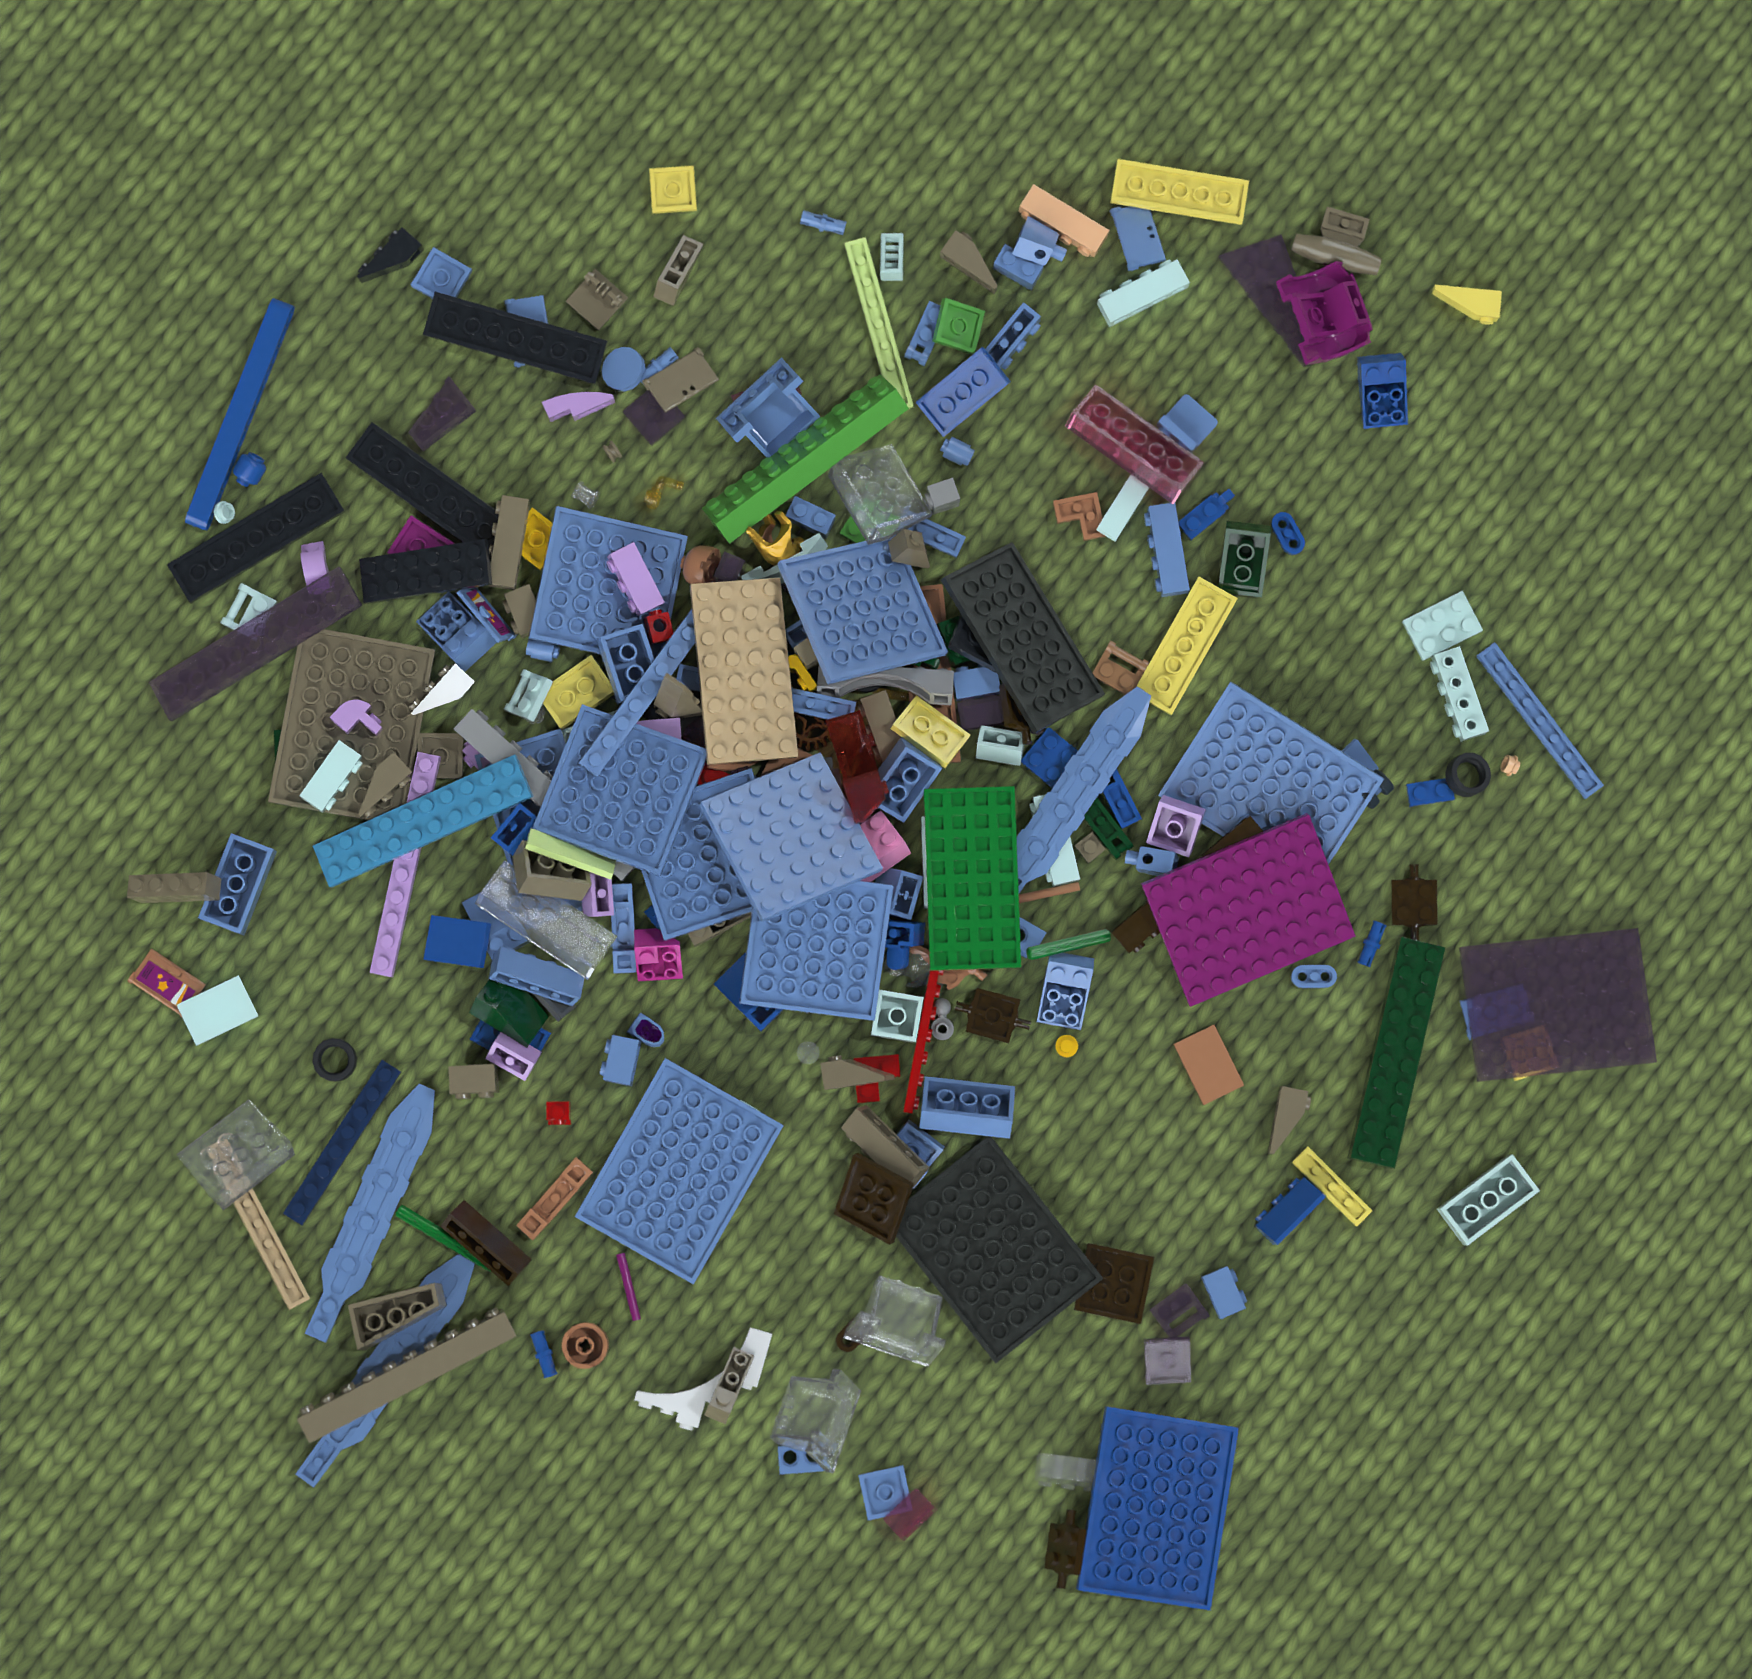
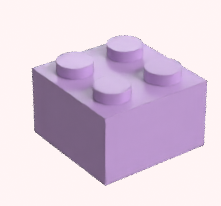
M1163 795L1158 803L1146 843L1189 857L1193 851L1206 809Z

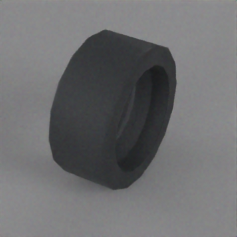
M1464 753L1452 759L1447 765L1445 771L1446 782L1455 794L1461 797H1472L1484 791L1489 785L1491 770L1487 761L1482 756L1475 753ZM1463 762L1472 764L1478 771L1479 782L1472 788L1464 786L1457 776V768Z
M331 1038L324 1040L316 1047L312 1062L315 1071L320 1077L328 1081L338 1082L347 1079L354 1072L357 1056L354 1048L342 1039ZM330 1047H340L347 1053L348 1064L339 1073H330L322 1065V1055Z

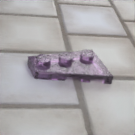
M449 376L439 393L437 392L432 398L433 401L427 410L423 411L408 432L423 452L476 412L475 408Z

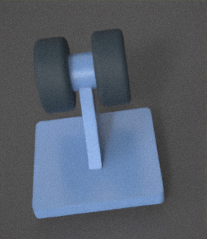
M1353 739L1342 752L1384 778L1367 805L1368 808L1374 809L1380 803L1377 795L1380 792L1388 795L1394 789V785L1386 775L1378 770V766L1357 739ZM1362 793L1361 795L1366 799L1369 793Z

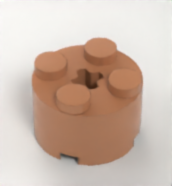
M583 1322L572 1326L565 1333L562 1340V1351L566 1360L574 1367L580 1369H589L597 1366L605 1359L609 1350V1340L606 1332L600 1326L590 1322ZM585 1339L588 1340V1344L592 1345L586 1352L580 1346V1343L584 1342Z

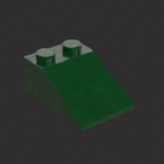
M1235 521L1226 522L1218 584L1220 589L1229 594L1262 598L1271 526Z
M491 979L487 981L476 996L469 1012L528 1048L549 1017L527 991Z

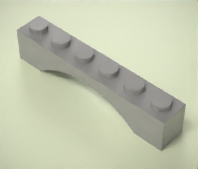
M819 665L817 694L841 698L849 692L864 687L892 686L910 691L929 704L952 705L954 671L944 668L934 670L923 667L903 668L901 666L827 684Z

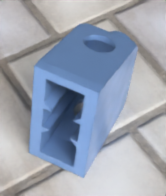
M1028 216L1019 233L1012 254L1044 266L1050 257L1062 262L1067 249L1056 245L1059 236L1056 231Z
M1140 846L1139 852L1127 850L1125 856L1126 864L1136 865L1138 872L1160 876L1176 869L1179 860L1175 852ZM1148 858H1153V861L1150 864H1146V860Z

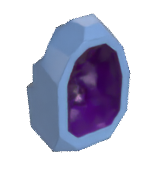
M642 1013L638 1014L627 1030L628 1034L650 1047H660L664 1042V1032L660 1025Z

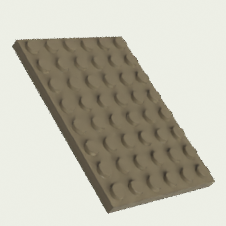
M301 625L268 802L319 811L299 795L339 740L362 756L360 761L363 764L356 774L353 772L347 778L350 781L343 792L338 791L334 797L336 799L335 804L329 811L325 809V813L361 819L358 814L376 767L393 752L413 773L424 712L410 717L406 714L410 711L408 706L416 698L420 699L425 694L423 689L430 681L435 649ZM350 700H362L371 705L372 708L367 714L370 716L373 713L382 721L380 726L383 730L376 736L359 722L347 735L330 719V716L343 703ZM411 781L403 788L398 786L393 791L395 795L386 803L381 801L375 806L378 810L369 818L364 816L362 819L371 820L406 804Z

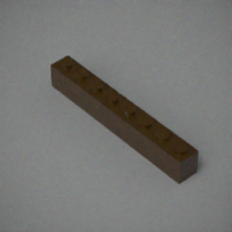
M1248 815L1197 859L1259 834L1263 830ZM1148 901L1111 931L1128 953L1132 951L1137 953L1145 946L1143 941L1149 936L1153 939L1160 933Z

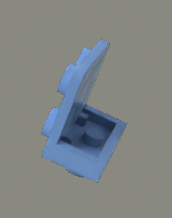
M1184 395L1166 416H1162L1156 427L1159 428L1158 431L1161 435L1174 441L1175 446L1182 453L1186 452L1190 456L1217 426L1218 421L1189 395Z

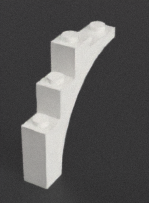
M750 1328L744 1345L740 1350L755 1357L742 1388L752 1390L753 1386H758L772 1333ZM723 1371L707 1383L691 1390L662 1394L637 1391L634 1400L639 1401L638 1406L651 1409L652 1405L660 1407V1412L668 1415H673L674 1412H677L676 1422L680 1423L679 1427L692 1431L693 1427H699L705 1402L710 1403Z

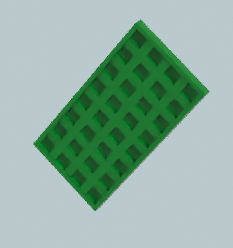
M1015 786L924 789L930 971L1021 968Z

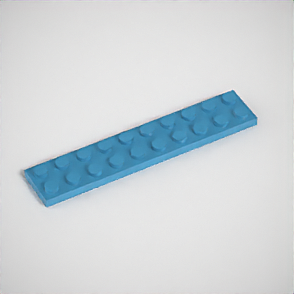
M512 755L313 845L327 883L332 888L534 796L517 755Z

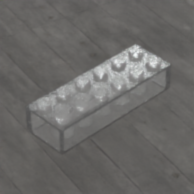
M505 860L480 892L475 903L587 980L594 973L617 938L615 934L562 898L518 893L514 866Z

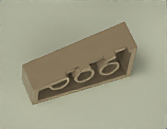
M432 1283L348 1305L357 1350H367L446 1307L442 1284Z

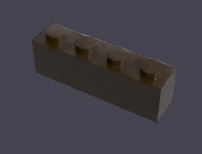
M465 1200L448 1215L440 1226L508 1287L532 1261L529 1256Z

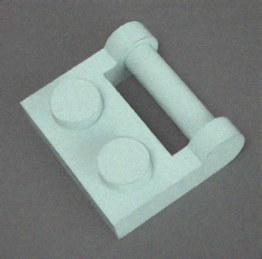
M240 583L238 587L239 592L226 617H223L220 623L257 642L277 601ZM249 595L253 598L240 623L237 624L233 621L246 596Z
M523 669L518 686L509 704L506 703L504 710L534 722L553 681Z

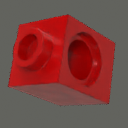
M661 609L648 612L649 616L643 620L650 645L668 641L674 633L669 613H662ZM658 620L663 623L664 630L662 632H657L654 629V621Z

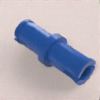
M1373 920L1368 937L1363 941L1364 947L1357 963L1371 967L1377 949H1380L1381 945L1379 943L1387 925Z
M543 1330L530 1336L537 1353L535 1358L539 1360L545 1379L558 1373L551 1356L553 1354L552 1349L549 1350Z

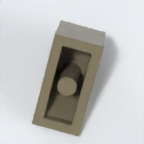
M903 529L888 542L893 562L926 569L930 567L922 532Z

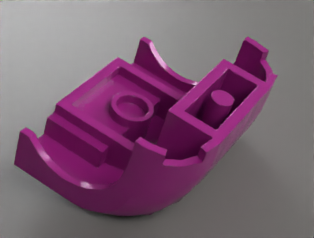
M1335 261L1314 272L1292 277V274L1276 281L1283 302H1291L1293 312L1298 320L1300 332L1305 340L1298 345L1306 365L1328 362L1343 357L1371 343L1370 331L1373 328L1354 275L1353 273H1347L1345 268L1342 267L1343 262Z

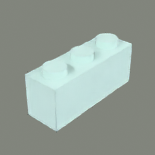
M339 740L299 796L322 813L325 809L329 811L336 802L334 797L338 791L343 792L350 781L347 778L352 772L356 774L363 763L360 761L362 756Z

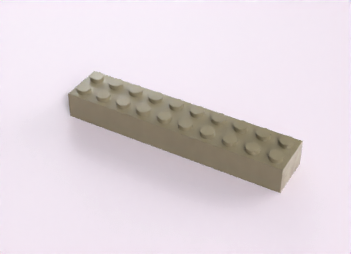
M496 1307L485 1313L486 1317L479 1321L477 1318L466 1322L464 1324L466 1328L457 1331L455 1328L445 1333V1338L439 1342L436 1339L429 1341L423 1345L424 1349L417 1353L415 1350L403 1355L404 1360L398 1363L393 1360L383 1365V1370L377 1374L374 1371L362 1376L361 1382L357 1384L350 1382L341 1387L340 1393L334 1395L331 1392L321 1397L320 1403L315 1406L310 1403L300 1408L297 1420L308 1442L311 1443L516 1337L503 1308L498 1310Z

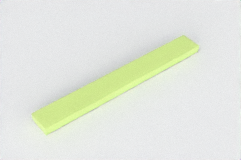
M866 237L845 242V249L881 375L897 389L907 406L913 408L914 405Z

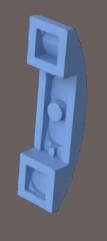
M632 883L612 884L614 915H611L613 972L636 973Z

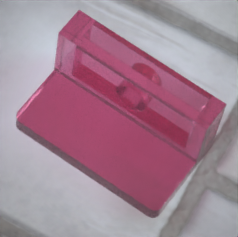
M914 1489L884 1518V1521L901 1540L905 1541L937 1509L918 1489Z

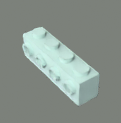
M1460 646L1433 655L1430 667L1433 674L1438 676L1439 683H1437L1440 695L1445 696L1447 702L1444 704L1448 717L1452 716L1454 736L1456 738L1459 737L1460 742L1489 732Z

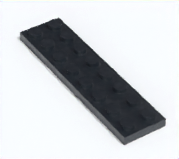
M439 292L434 293L423 331V336L595 385L608 342L607 340Z
M371 422L345 458L461 542L486 539L488 540L489 547L490 544L494 545L495 536H492L493 523H498L499 514H495L496 510Z
M320 473L168 563L167 566L189 603L192 604L343 514L345 511L325 477Z

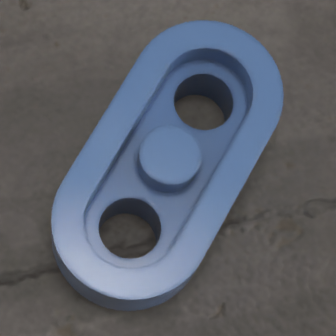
M1300 965L1291 973V981L1298 988H1328L1337 979L1335 969L1329 965ZM1299 973L1306 975L1305 981L1298 979ZM1322 973L1328 974L1329 978L1327 981L1321 979Z

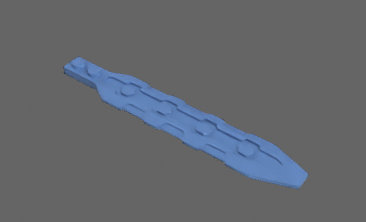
M1138 686L1102 712L1091 728L1090 734L1083 745L1064 767L1065 771L1040 802L1039 809L1026 828L1022 829L1018 834L1019 893L1026 883L1047 874L1058 858L1059 851L1073 831L1078 829L1085 818L1084 815L1099 794H1102L1110 782V777L1124 757L1128 756L1141 737L1151 695Z
M418 1084L390 1114L380 1136L381 1141L373 1159L367 1165L362 1176L363 1181L353 1204L349 1206L343 1219L344 1224L333 1248H330L322 1266L323 1293L305 1334L327 1343L345 1300L364 1287L372 1268V1261L382 1239H385L391 1226L392 1216L400 1198L406 1192L411 1173L432 1133L435 1090Z
M458 1254L428 1274L419 1287L432 1283L442 1284L446 1307L380 1342L371 1356L364 1360L357 1370V1375L351 1382H354V1384L361 1382L362 1376L372 1371L375 1374L383 1370V1365L393 1360L398 1363L404 1360L403 1355L412 1350H415L417 1353L424 1349V1344L434 1340L444 1325L450 1322L463 1304L475 1263ZM387 1404L323 1436L296 1472V1475L312 1487H315L343 1449L363 1441L376 1423V1418Z

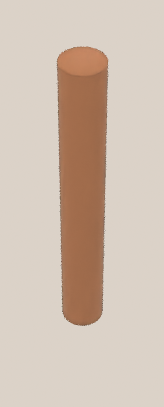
M1075 882L1019 894V903L1080 891L1079 883Z

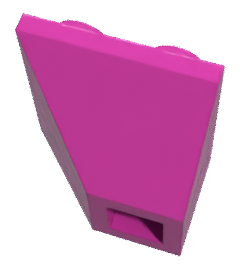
M657 928L634 930L638 981L683 979L680 941L674 938L665 941L661 930Z

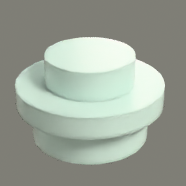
M225 501L218 502L214 507L216 520L221 524L229 523L235 516L232 504Z

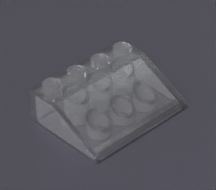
M892 444L848 455L830 468L828 477L868 545L888 540L903 529H908L931 517L933 514Z
M249 1099L177 1154L207 1194L222 1210L229 1207L295 1155L290 1140Z

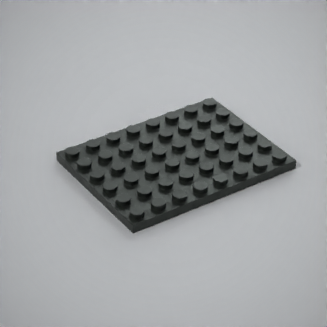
M991 1136L986 1137L909 1198L896 1235L995 1363L999 1362L1103 1279Z

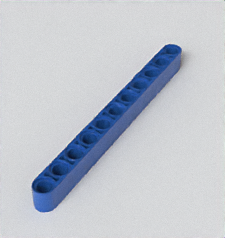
M274 298L270 301L186 514V524L207 531L212 523L214 507L221 500L293 317L295 306Z

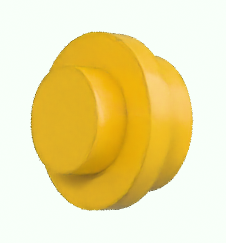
M1063 1035L1057 1039L1055 1048L1060 1056L1067 1058L1077 1052L1078 1043L1073 1036Z

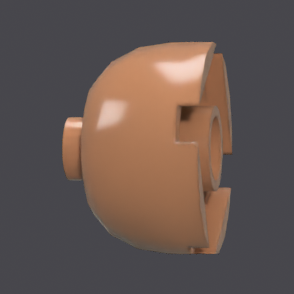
M700 545L692 548L686 556H683L680 567L683 569V576L686 582L690 585L716 582L717 577L712 576L715 567L720 569V550L712 546Z

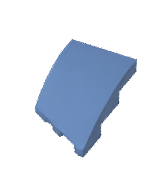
M910 1120L896 1134L929 1167L945 1147ZM927 1170L926 1173L922 1176V1178L918 1181V1183H919V1182L923 1179V1177L927 1174L928 1170Z

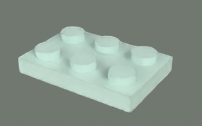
M1463 591L1402 621L1422 661L1483 631Z

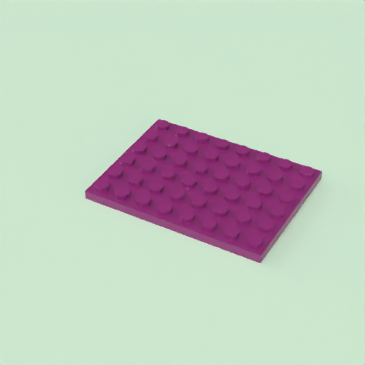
M1308 813L1141 883L1190 1007L1356 937Z

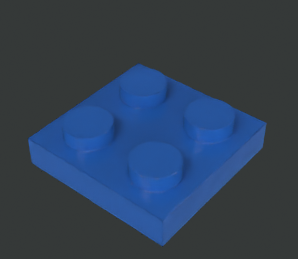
M1048 727L1022 758L1021 763L1050 788H1053L1065 771L1064 767L1078 751Z

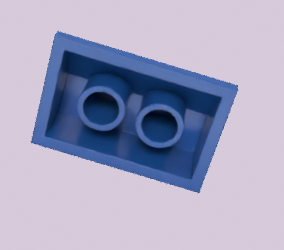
M1296 1177L1287 1186L1290 1190L1284 1196L1280 1193L1271 1202L1274 1206L1268 1212L1264 1209L1255 1218L1257 1223L1254 1226L1273 1245H1278L1326 1197L1305 1177L1300 1180Z

